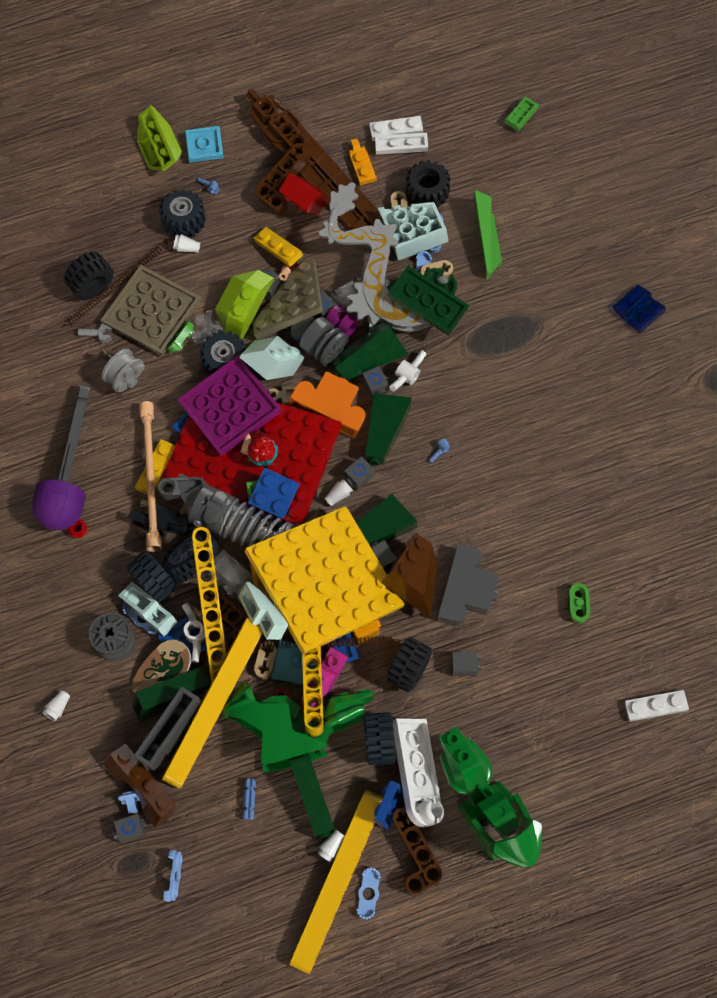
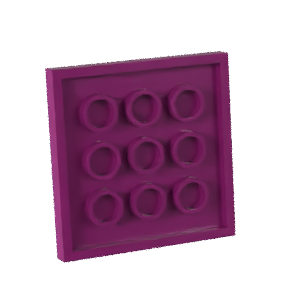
M239 356L233 358L177 399L221 457L241 443L247 434H253L283 412L281 407Z

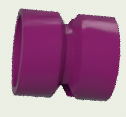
M339 305L333 307L326 317V320L334 325V329H340L341 332L348 335V338L355 332L359 324V320L355 316L347 314V311Z

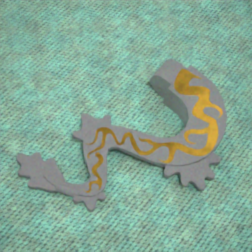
M351 182L347 186L340 184L338 186V193L330 192L328 222L324 221V229L319 231L318 236L327 238L328 244H333V242L342 245L365 244L371 248L362 283H354V289L357 291V294H350L348 296V300L352 304L347 307L346 311L349 313L356 312L358 320L369 316L372 325H375L378 320L384 321L390 328L398 331L413 332L431 326L387 297L389 290L385 285V274L390 247L398 245V241L393 237L397 225H383L379 219H376L374 226H363L346 232L340 230L337 225V217L355 209V204L352 201L358 199V194L354 191L355 183ZM444 276L438 278L441 283L448 282V279Z

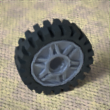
M198 530L195 537L197 541L202 542L206 539L207 534L204 530ZM192 532L190 536L186 535L183 540L180 539L178 541V544H174L172 546L173 549L167 552L168 554L164 557L165 560L162 561L163 569L178 583L192 579L193 575L197 576ZM211 536L213 558H215L219 546ZM201 550L198 553V559L200 561H207L209 559V552Z

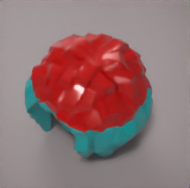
M266 436L252 439L247 451L249 462H253L257 466L271 465L278 455V447L275 442Z

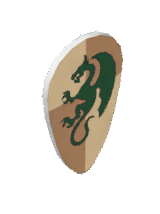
M167 640L161 643L138 669L131 685L132 691L136 693L186 673L191 664V654L188 647L178 640Z

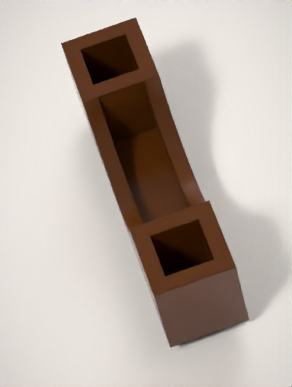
M125 744L109 755L105 766L117 781H125L134 789L141 801L142 812L156 828L172 816L177 806Z

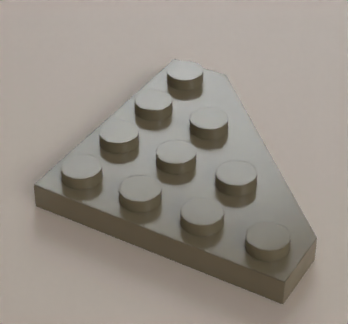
M313 259L302 262L294 268L287 280L284 281L254 320V336L257 340L323 312L317 268Z

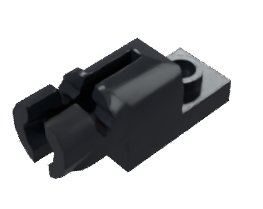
M156 505V522L160 536L166 538L169 530L184 535L189 533V528L193 524L188 522L186 514L183 513L180 516L177 510L163 505ZM131 511L128 516L131 524L149 530V516L142 511H138V513Z

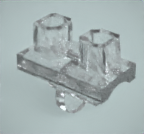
M206 310V314H196L195 324L196 326L203 327V329L193 330L192 340L197 343L207 342L206 338L208 336L211 338L212 333L220 334V331L224 330L219 326V321H214L211 310Z

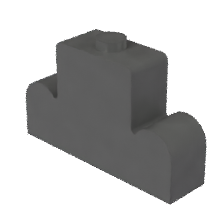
M458 544L437 622L451 626H460L466 620L467 610L488 615L492 601L496 602L499 590L495 589L498 574L479 569L482 555L478 549Z
M181 687L134 757L152 770H155L160 765L165 755L171 757L191 723L190 718L196 713L201 704L199 697Z

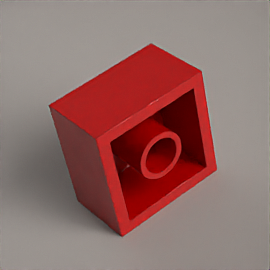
M292 173L288 174L279 189V192L283 194L282 198L290 203H294L299 210L310 215L312 213L319 215L330 197L305 179Z

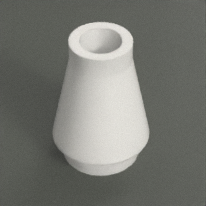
M182 234L176 235L173 249H176L177 252L198 253L201 243Z
M342 479L340 482L337 481L324 499L332 507L337 502L350 496L353 490Z
M60 690L44 706L42 713L52 721L60 719L70 695Z
M335 829L331 836L319 846L320 849L317 853L327 861L332 862L337 856L345 835Z

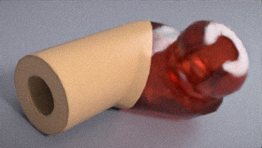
M297 261L291 267L287 264L282 266L279 274L280 280H287L288 275L297 267Z
M256 430L247 434L240 452L248 455L247 451L251 440L264 437L263 432Z

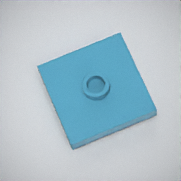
M220 126L185 130L189 163L224 158Z
M291 642V647L289 648L287 646L283 648V645L281 649L278 647L272 680L303 686L302 652L298 645L295 648ZM310 664L308 668L314 669L316 665Z

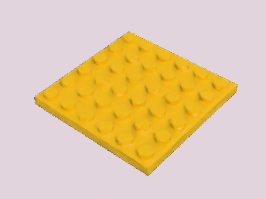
M346 506L247 547L244 551L274 605L288 623L287 628L302 654H306L393 613L405 605L399 595L381 583L386 572Z

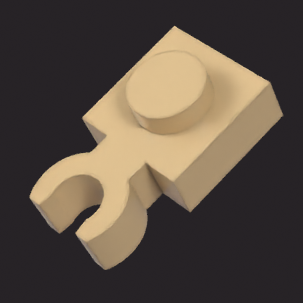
M282 386V391L271 388L269 389V394L276 396L273 399L277 403L282 401V404L288 406L296 386Z

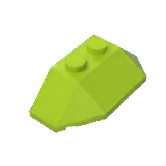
M150 105L138 116L137 143L148 169L166 171L178 160L182 151L171 126Z
M260 270L232 276L215 308L224 333L231 331L232 335L236 333L239 339L244 338L275 278Z

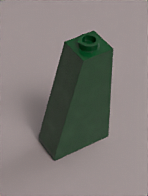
M382 321L332 360L331 363L334 365L332 370L337 377L342 376L349 380L375 367L383 366L402 358L409 353L390 326Z
M374 393L365 451V460L370 465H384L411 410V397Z
M393 494L389 495L356 522L370 546L377 541L382 542L385 540L387 542L417 528V520Z
M202 666L137 691L132 707L139 723L163 713L181 687L196 696L208 691L211 685L210 674L208 671L205 672Z
M308 754L289 762L316 839L320 837L321 840H324L331 836L335 828L310 755Z

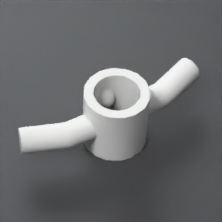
M421 350L411 364L406 360L401 362L395 372V376L398 379L389 387L391 391H396L404 382L412 385L417 380L421 372L417 367L427 355L426 352Z
M185 603L182 605V608L189 621L184 626V633L187 640L193 644L191 662L198 663L201 642L205 639L204 627L200 621H197L196 614L190 604ZM192 629H200V633L198 635L190 636V631Z

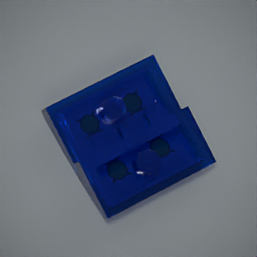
M638 284L614 304L613 309L626 323L641 333L666 311V306L653 299L652 293Z

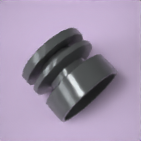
M320 317L303 334L300 348L309 355H314L315 360L320 361L323 366L327 367L332 364V360L344 351L348 342V335L341 332L338 328L334 329L332 323L324 317Z
M104 613L98 616L89 628L91 645L102 658L109 661H120L127 658L133 652L136 645V636L128 621L122 615Z

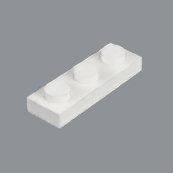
M421 116L369 123L372 141H375V136L423 133Z
M427 133L375 136L376 155L428 151Z
M684 690L624 701L628 722L689 710Z

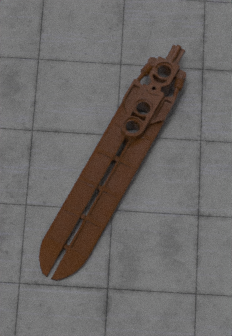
M254 89L248 90L245 96L253 105L249 109V116L254 123L258 124L262 134L283 156L296 143H302L306 146L312 162L309 160L299 172L306 181L330 196L331 191L338 193L332 184L338 189L340 184L347 186L353 182L300 124V121L289 109H285L274 95H264L261 98ZM280 108L284 113H277V109ZM356 186L354 191L358 194V199L352 201V203L355 204L357 212L353 209L338 217L350 230L368 226L364 220L371 226H374L376 219H379L383 224L378 209ZM330 197L326 202L328 206L330 205Z

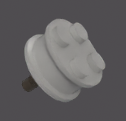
M105 349L99 353L107 361L101 378L104 382H110L114 391L122 392L129 387L133 388L137 384V379L145 369V365L140 358L136 359L133 356V352L130 349H123L113 357Z

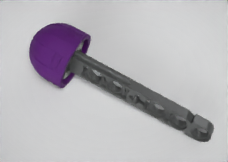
M81 384L59 479L43 480L38 482L35 487L32 500L34 517L42 526L50 530H64L73 526L79 520L83 511L86 495L82 489L68 483L91 387L89 385Z

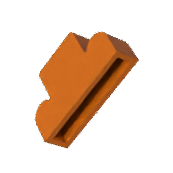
M325 372L317 389H314L313 384L308 381L298 383L288 403V406L341 421L343 425L340 432L353 439L356 438L366 416L365 411L361 407H351L359 390L358 386L348 382L343 377H337L329 372Z

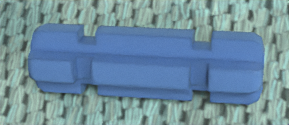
M245 779L244 787L246 790H244L243 807L245 809L243 810L242 817L245 820L254 819L253 808H255L254 789L256 788L255 779Z

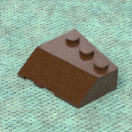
M415 533L406 542L381 582L428 618L431 616L438 563L432 544Z

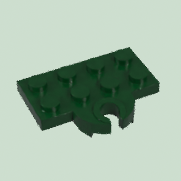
M407 265L388 292L387 297L447 336H450L470 306L454 296L457 290V281L454 276L450 274L448 282L441 283L438 278L443 276L445 269L434 267L422 275Z

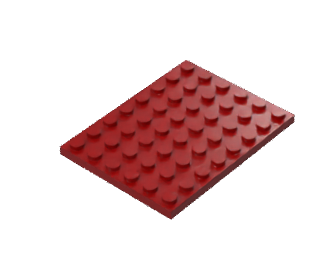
M277 403L283 412L251 434L250 437L251 439L264 436L270 438L278 447V455L271 465L257 466L253 462H249L248 455L240 452L243 441L221 457L188 415L162 479L178 478L179 474L189 478L201 477L208 485L238 498L240 504L246 502L248 508L253 505L248 503L246 482L259 480L265 467L300 483L284 519L281 518V521L294 525L304 524L343 424L338 420ZM255 507V508H256V513H257L258 511L262 510V509H260V508ZM264 511L265 516L271 514L269 512ZM272 514L274 519L280 518Z

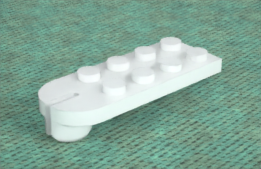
M394 719L395 747L406 812L410 820L419 827L435 825L442 820L444 808L441 804L427 719Z

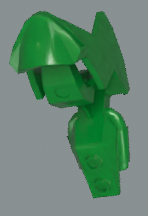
M242 682L230 695L222 709L223 718L235 721L262 739L261 763L263 771L273 772L290 768L289 761L308 754L311 761L326 757L327 753L324 748H328L326 742L329 735L337 731L340 732L361 721L365 713L364 704L374 700L375 694L374 691L369 692L368 689L357 691V694L349 695V693L345 692L331 698L323 716V732L317 737H311L306 733L304 713L288 696H271L259 703L254 697L251 686L246 682ZM311 722L309 724V726L311 727H317L319 725L318 722Z
M457 726L440 735L439 739L444 750L440 755L442 767L449 785L459 794H469V800L462 804L459 803L458 808L477 842L494 862L500 858L506 863L520 868L532 867L540 856L542 824L536 819H531L518 793L512 795L500 781H495L496 784L489 787L488 783L491 781L493 774L490 760L475 741H472L470 738L466 739ZM517 817H518V819H519V821H520V823H521V825H522V827H523V830H522L520 833H518L517 835H515V836H513V837H510L511 835H513V834H515L516 832L520 831V825H519V822H518V820H517ZM486 818L502 839L494 841L478 821Z

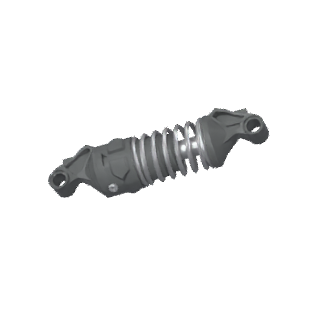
M179 474L178 478H164L158 484V490L163 499L181 498L183 500L189 523L197 527H205L209 532L219 537L227 538L229 536L232 543L237 540L240 542V546H244L246 542L249 544L248 547L256 543L257 539L262 542L302 525H294L289 522L282 524L281 518L273 521L272 514L265 516L263 510L256 513L255 506L248 508L246 502L240 504L238 498L208 485L201 477L189 478ZM166 486L173 487L170 492H163ZM270 518L268 527L264 526L265 522ZM278 522L277 530L275 531L273 527Z

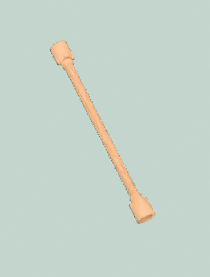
M144 401L139 404V414L141 421L144 423L149 530L146 534V550L149 552H159L162 550V540L156 522L151 423L154 419V404L150 401Z

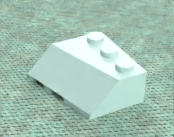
M434 202L412 204L411 207H401L399 205L391 209L378 208L383 225H397L393 237L398 241V245L392 246L398 261L449 242L447 229Z
M278 336L254 340L239 357L266 380L293 376L304 359L297 348L288 345Z

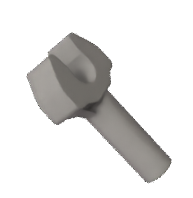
M104 323L101 324L99 329H78L79 336H96L101 343H107L112 340L110 335H103L105 332H113V329Z

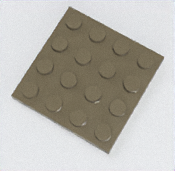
M140 265L100 321L111 327L114 331L163 356L167 346L172 342L184 322L193 314L202 298Z

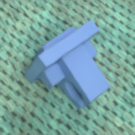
M134 790L126 791L119 796V801L121 800L122 804H127L129 814L138 812L137 801H140Z

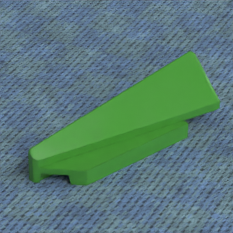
M474 190L473 202L476 213V225L486 279H489L494 270L502 264V257L494 214H491V196Z

